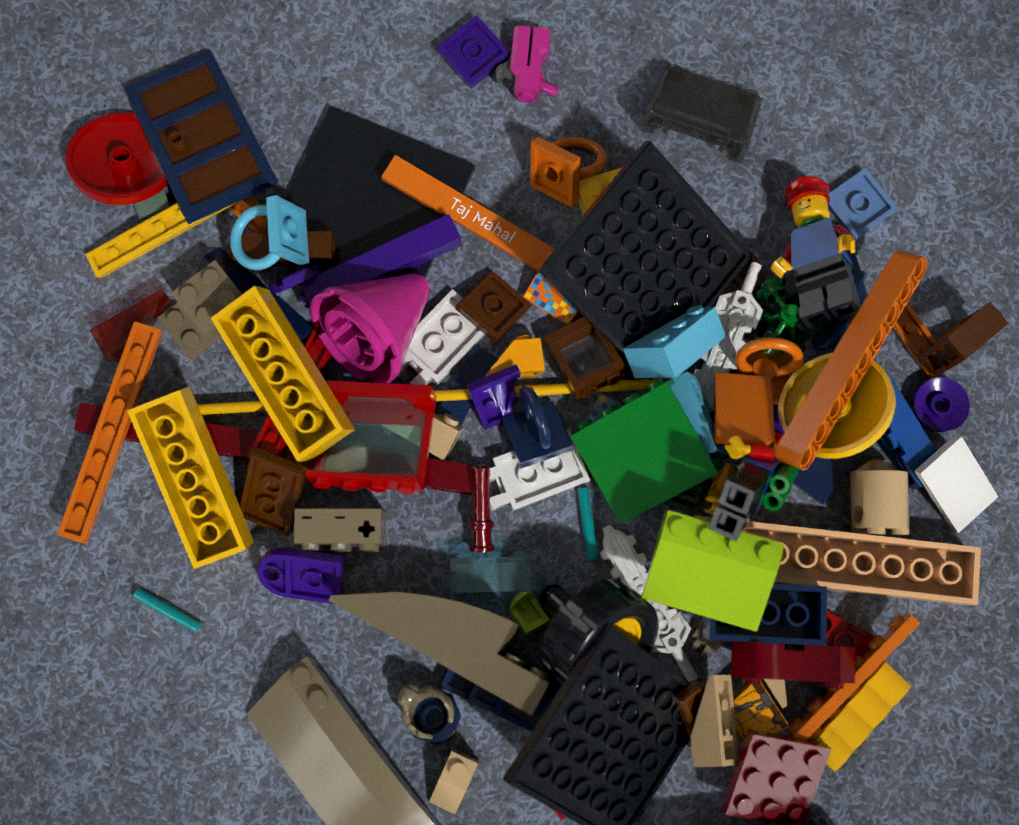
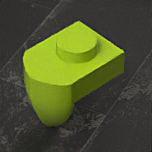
M522 591L515 595L509 607V614L514 622L521 626L519 630L524 637L549 624V618L532 592Z

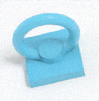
M275 195L266 197L267 205L252 206L245 210L235 221L231 231L230 246L233 256L243 267L251 270H263L275 264L281 257L298 265L309 263L306 210ZM267 216L270 253L260 259L250 258L244 253L241 237L243 230L253 218Z

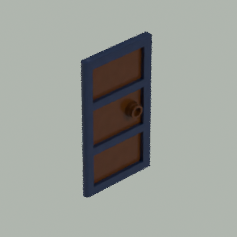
M207 50L124 87L188 224L277 184L278 180L211 50Z

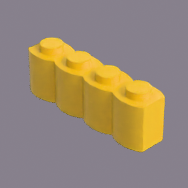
M883 661L808 738L811 741L826 743L831 748L826 766L834 772L846 762L853 751L869 736L872 730L887 716L892 707L911 688V685L886 662Z

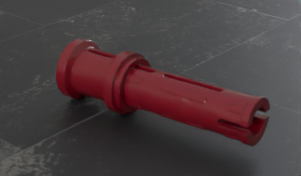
M477 465L472 466L473 518L469 522V527L472 528V544L469 545V550L476 553H487L494 550V544L491 543V528L494 527V521L490 518V466Z

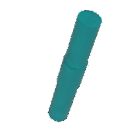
M588 487L578 488L580 517L587 561L597 560L595 529Z
M138 588L133 594V598L195 633L202 624L141 588Z

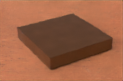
M491 270L456 305L455 309L496 344L528 312L532 304Z

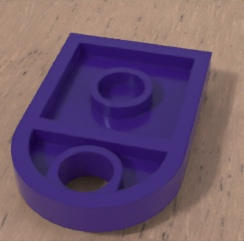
M280 547L267 551L259 563L257 569L259 581L267 590L278 596L334 604L328 601L330 596L343 595V555ZM267 568L275 569L278 573H272Z

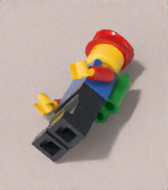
M805 176L792 181L785 189L784 196L788 202L787 207L793 213L794 222L798 229L793 230L791 233V242L788 243L783 257L776 259L770 266V269L780 279L784 273L791 270L794 272L800 308H798L799 316L809 329L834 322L833 315L837 320L856 315L861 304L852 275V262L847 251L855 253V237L843 226L835 225L829 219L830 189L828 184L818 177ZM851 304V307L848 309H840L841 307ZM824 314L821 318H813L814 316Z
M774 432L775 444L773 448L765 444L752 442L744 445L739 436L730 438L731 445H726L725 449L731 458L736 460L744 455L745 458L740 465L736 478L729 476L726 480L720 499L712 496L706 497V501L713 503L711 509H704V512L713 515L709 530L737 542L749 520L753 519L762 502L765 508L771 511H777L782 507L791 492V484L798 475V468L776 459L775 451L783 436L782 434Z

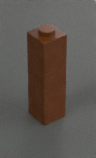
M307 231L309 263L298 265L281 257L272 266H310L315 263L318 265H335L336 239L332 231ZM268 232L242 233L241 244L244 253L248 257L260 259L270 253ZM229 242L228 250L230 258L233 259V261L237 264L238 267H243L241 264L237 262V260L233 256Z

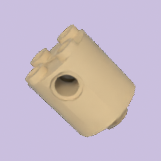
M885 460L867 461L854 472H850L851 533L875 534L876 536L909 535L908 472L899 471L890 461Z

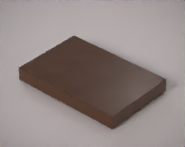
M255 447L251 451L240 502L244 518L289 537L294 527L295 509H298L306 477L305 473L308 468Z

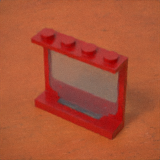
M325 380L354 426L355 431L317 456L314 470H306L305 476L313 486L319 489H330L331 486H339L348 491H357L358 488H369V490L378 493L386 492V489L397 490L402 494H414V491L423 492L437 398L432 385Z

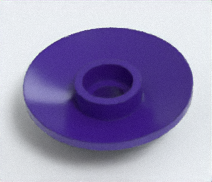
M944 377L930 379L918 388L914 396L913 406L918 420L932 431L949 432L955 430L968 417L970 410L968 395L964 388L952 379ZM935 402H940L942 404V411H937L935 409Z

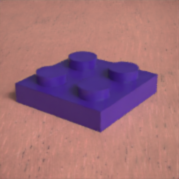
M477 15L437 46V52L470 89L492 73L500 64L508 60L511 52Z

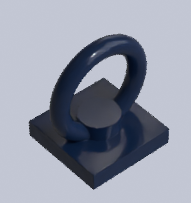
M530 385L522 386L520 397L524 411L501 418L502 425L520 467L524 468L573 451V444L554 402L550 401L541 404L536 392Z

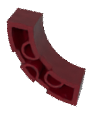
M732 641L731 677L743 678V684L761 685V679L825 682V688L844 689V683H855V648L802 645V651H800V645Z

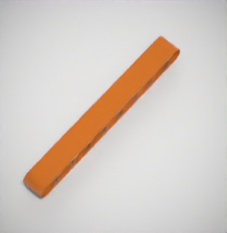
M896 250L892 254L780 439L775 451L777 460L801 470H806L812 464L923 278L927 268L926 257L901 250Z

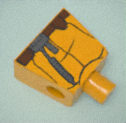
M762 683L761 685L745 684L733 695L736 734L742 743L745 741L748 729L776 733L789 727Z

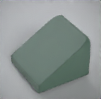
M163 189L145 201L134 203L138 218L143 219L156 215L170 207V204Z

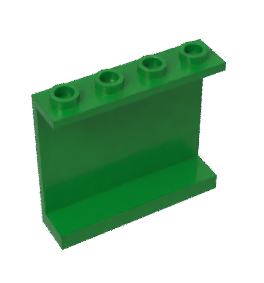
M662 378L647 386L649 392L642 396L638 392L623 399L624 406L617 410L614 405L599 413L601 419L593 423L591 418L577 425L578 432L571 435L573 442L620 524L709 479L723 469L718 458L711 459L670 387L675 384L673 379L665 383Z

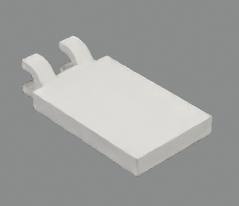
M453 289L416 328L403 366L397 376L399 377L409 365L418 373L410 382L412 385H428L431 380L438 385L485 335L455 309L456 305L463 298Z
M570 429L567 430V433L573 444V451L524 468L520 467L514 451L492 459L495 467L490 468L489 480L490 482L496 480L501 494L490 498L491 511L510 504L512 511H515L590 481L580 453L571 438L572 433Z

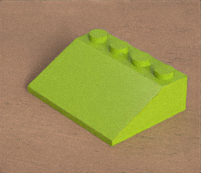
M670 510L666 511L663 516L641 598L757 632L778 572L785 544L746 532H742L736 542L709 530L711 522Z

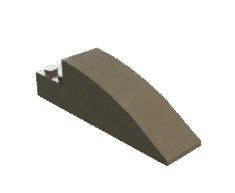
M404 592L331 595L328 600L531 716H539L554 687V684L549 682L550 676L533 666L530 671L523 667L525 661L507 653L521 626L490 611L454 600Z

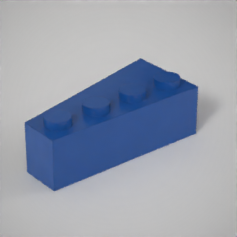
M886 372L894 387L896 407L889 427L877 440V443L899 471L908 472V485L914 490L923 486L915 470L937 450L934 448L889 372Z

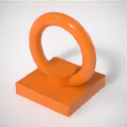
M537 137L531 141L530 186L573 207L579 200V180L592 177L605 168L607 163L606 151L597 142L586 138L568 137L550 143ZM564 149H586L594 153L597 160L590 166L580 168L581 157Z
M756 339L744 344L737 351L734 358L737 370L734 371V374L771 377L773 404L778 405L786 382L791 377V374L797 371L803 363V352L795 343L786 339ZM778 349L785 351L787 353L781 355L780 353L775 352L774 355H771L769 353L765 354L763 353V351L759 350Z

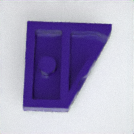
M517 364L467 385L484 430L502 423L501 418L511 415V404L516 396L514 387L516 379L520 378L521 375Z

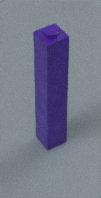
M447 214L300 283L303 292L299 296L307 309L311 306L313 298L328 287L398 276L462 246L461 237L450 214Z

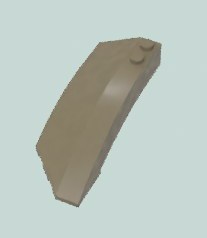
M308 656L300 660L285 672L246 713L279 763L326 825H439L424 803L398 773L354 715L316 660Z

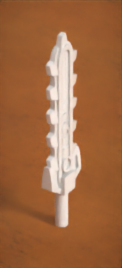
M751 262L741 291L737 290L736 292L720 295L715 308L726 337L701 357L705 361L702 370L695 369L693 374L696 376L710 405V409H708L710 414L714 411L715 372L729 373V371L737 370L734 358L737 351L746 344L742 341L744 333H751L752 328L756 330L763 313V309L751 294L762 267L755 262Z
M611 525L604 527L602 544L604 549L599 553L603 560L610 559L614 567L610 573L614 579L620 578L621 581L642 595L648 575L643 565L647 561L644 553H636L633 545L637 541L633 535L626 536L625 533L615 530ZM647 600L655 608L659 621L657 639L651 652L672 653L687 681L691 682L697 679L696 672L681 648L684 646L691 630L682 612L679 611L677 613L676 609L669 610L666 605Z

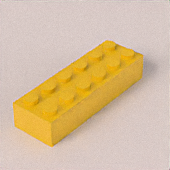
M253 286L210 318L297 462L313 460L355 431L351 421L269 289Z
M187 387L127 410L193 568L196 569L244 551L254 543L253 537L191 388Z

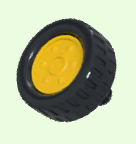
M607 578L594 581L578 590L572 596L566 590L561 589V586L558 584L547 585L539 595L541 607L545 608L553 617L541 643L540 657L544 670L562 687L584 651L597 637L606 623L650 654L657 639L659 629L655 608L646 599L641 598L642 595L618 579Z

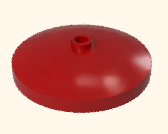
M120 112L95 118L77 130L69 141L65 155L69 176L79 191L95 201L112 205L134 204L155 196L169 184L136 113Z

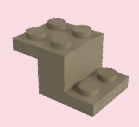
M214 260L171 292L177 303L157 318L188 359L192 361L222 338L210 318L240 297L242 293L217 261Z

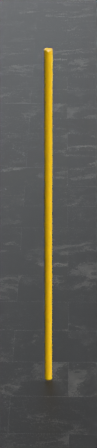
M653 378L652 381L648 379L620 380L614 385H606L598 389L597 392L647 390L648 385L661 378ZM567 383L530 385L537 396L573 394ZM515 386V397H520L522 386ZM468 389L434 391L437 396L436 402L472 400ZM261 401L197 404L202 415L266 411Z

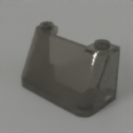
M670 64L661 69L644 114L641 131L653 134L656 128H663L662 133L667 134L668 129L718 145L719 152L723 153V150L726 149L730 153L729 160L741 163L753 135L762 105V98L754 90H743L685 71L678 65Z

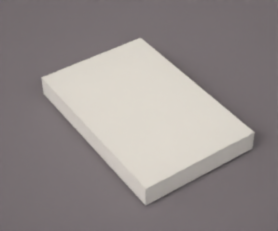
M955 434L915 470V473L946 522L957 533L963 530L998 498V495L962 436Z

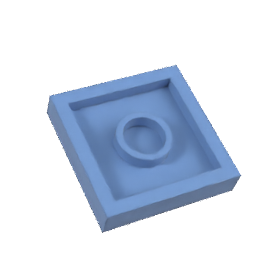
M866 167L829 193V211L841 226L854 235L855 241L899 209Z

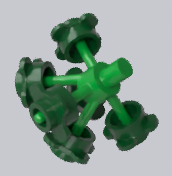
M775 277L766 279L760 285L761 289L756 292L757 298L764 297L768 303L777 301L782 309L778 314H774L770 309H766L764 305H760L763 313L756 328L755 338H778L782 333V339L795 343L804 352V344L809 339V334L801 328L795 327V323L800 319L798 292L796 291V293L792 294L785 293L784 285L786 280L784 278L780 280ZM824 314L814 316L813 318H821ZM776 320H779L781 323L772 335L767 332L775 327ZM831 323L812 329L817 330V335L822 336L825 333V328H828ZM763 349L765 354L774 355L775 352L784 355L782 350Z

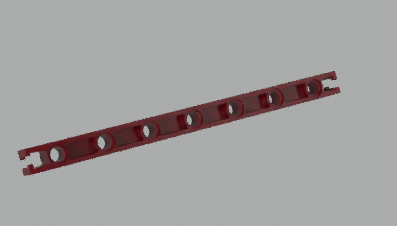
M80 403L74 430L82 434L93 435L103 406ZM131 421L125 441L140 443ZM205 423L218 455L248 460L247 455L259 431ZM336 443L329 448L325 471L415 476L418 456ZM286 444L280 457L308 468V470H314L316 458L311 461L297 462ZM428 458L424 488L472 495V466L477 465Z

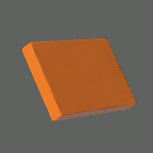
M715 372V443L731 445L730 438L739 436L744 445L752 442L765 444L771 448L774 447L775 433L771 377Z

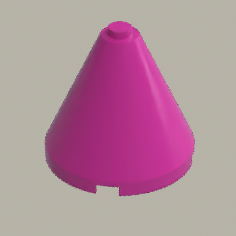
M412 273L328 287L316 295L311 302L310 313L312 322L315 323L319 320L323 332L318 335L332 357L347 372L362 382L370 378L376 381L375 383L389 384L399 375L430 293L429 283L422 275Z

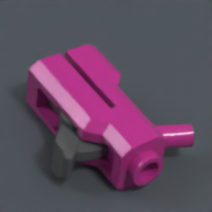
M515 26L512 54L506 63L500 64L496 68V83H501L504 78L515 82L514 98H517L520 102L532 103L534 100H538L539 90L554 98L559 92L560 88L544 81V74L541 73V65L548 59L550 29L534 27L533 31L530 32V26Z

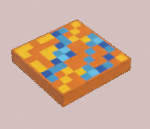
M551 250V251L549 252V254H548V256L546 257V259L550 256V254L553 252V250ZM539 271L523 295V298L566 325L572 322L578 312Z

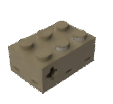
M295 509L294 544L302 546V550L323 552V547H330V550H334V552H351V547H359V550H362V552H379V547H386L387 513L382 509ZM370 526L375 527V531L370 532L369 536L364 534L365 530L370 529Z

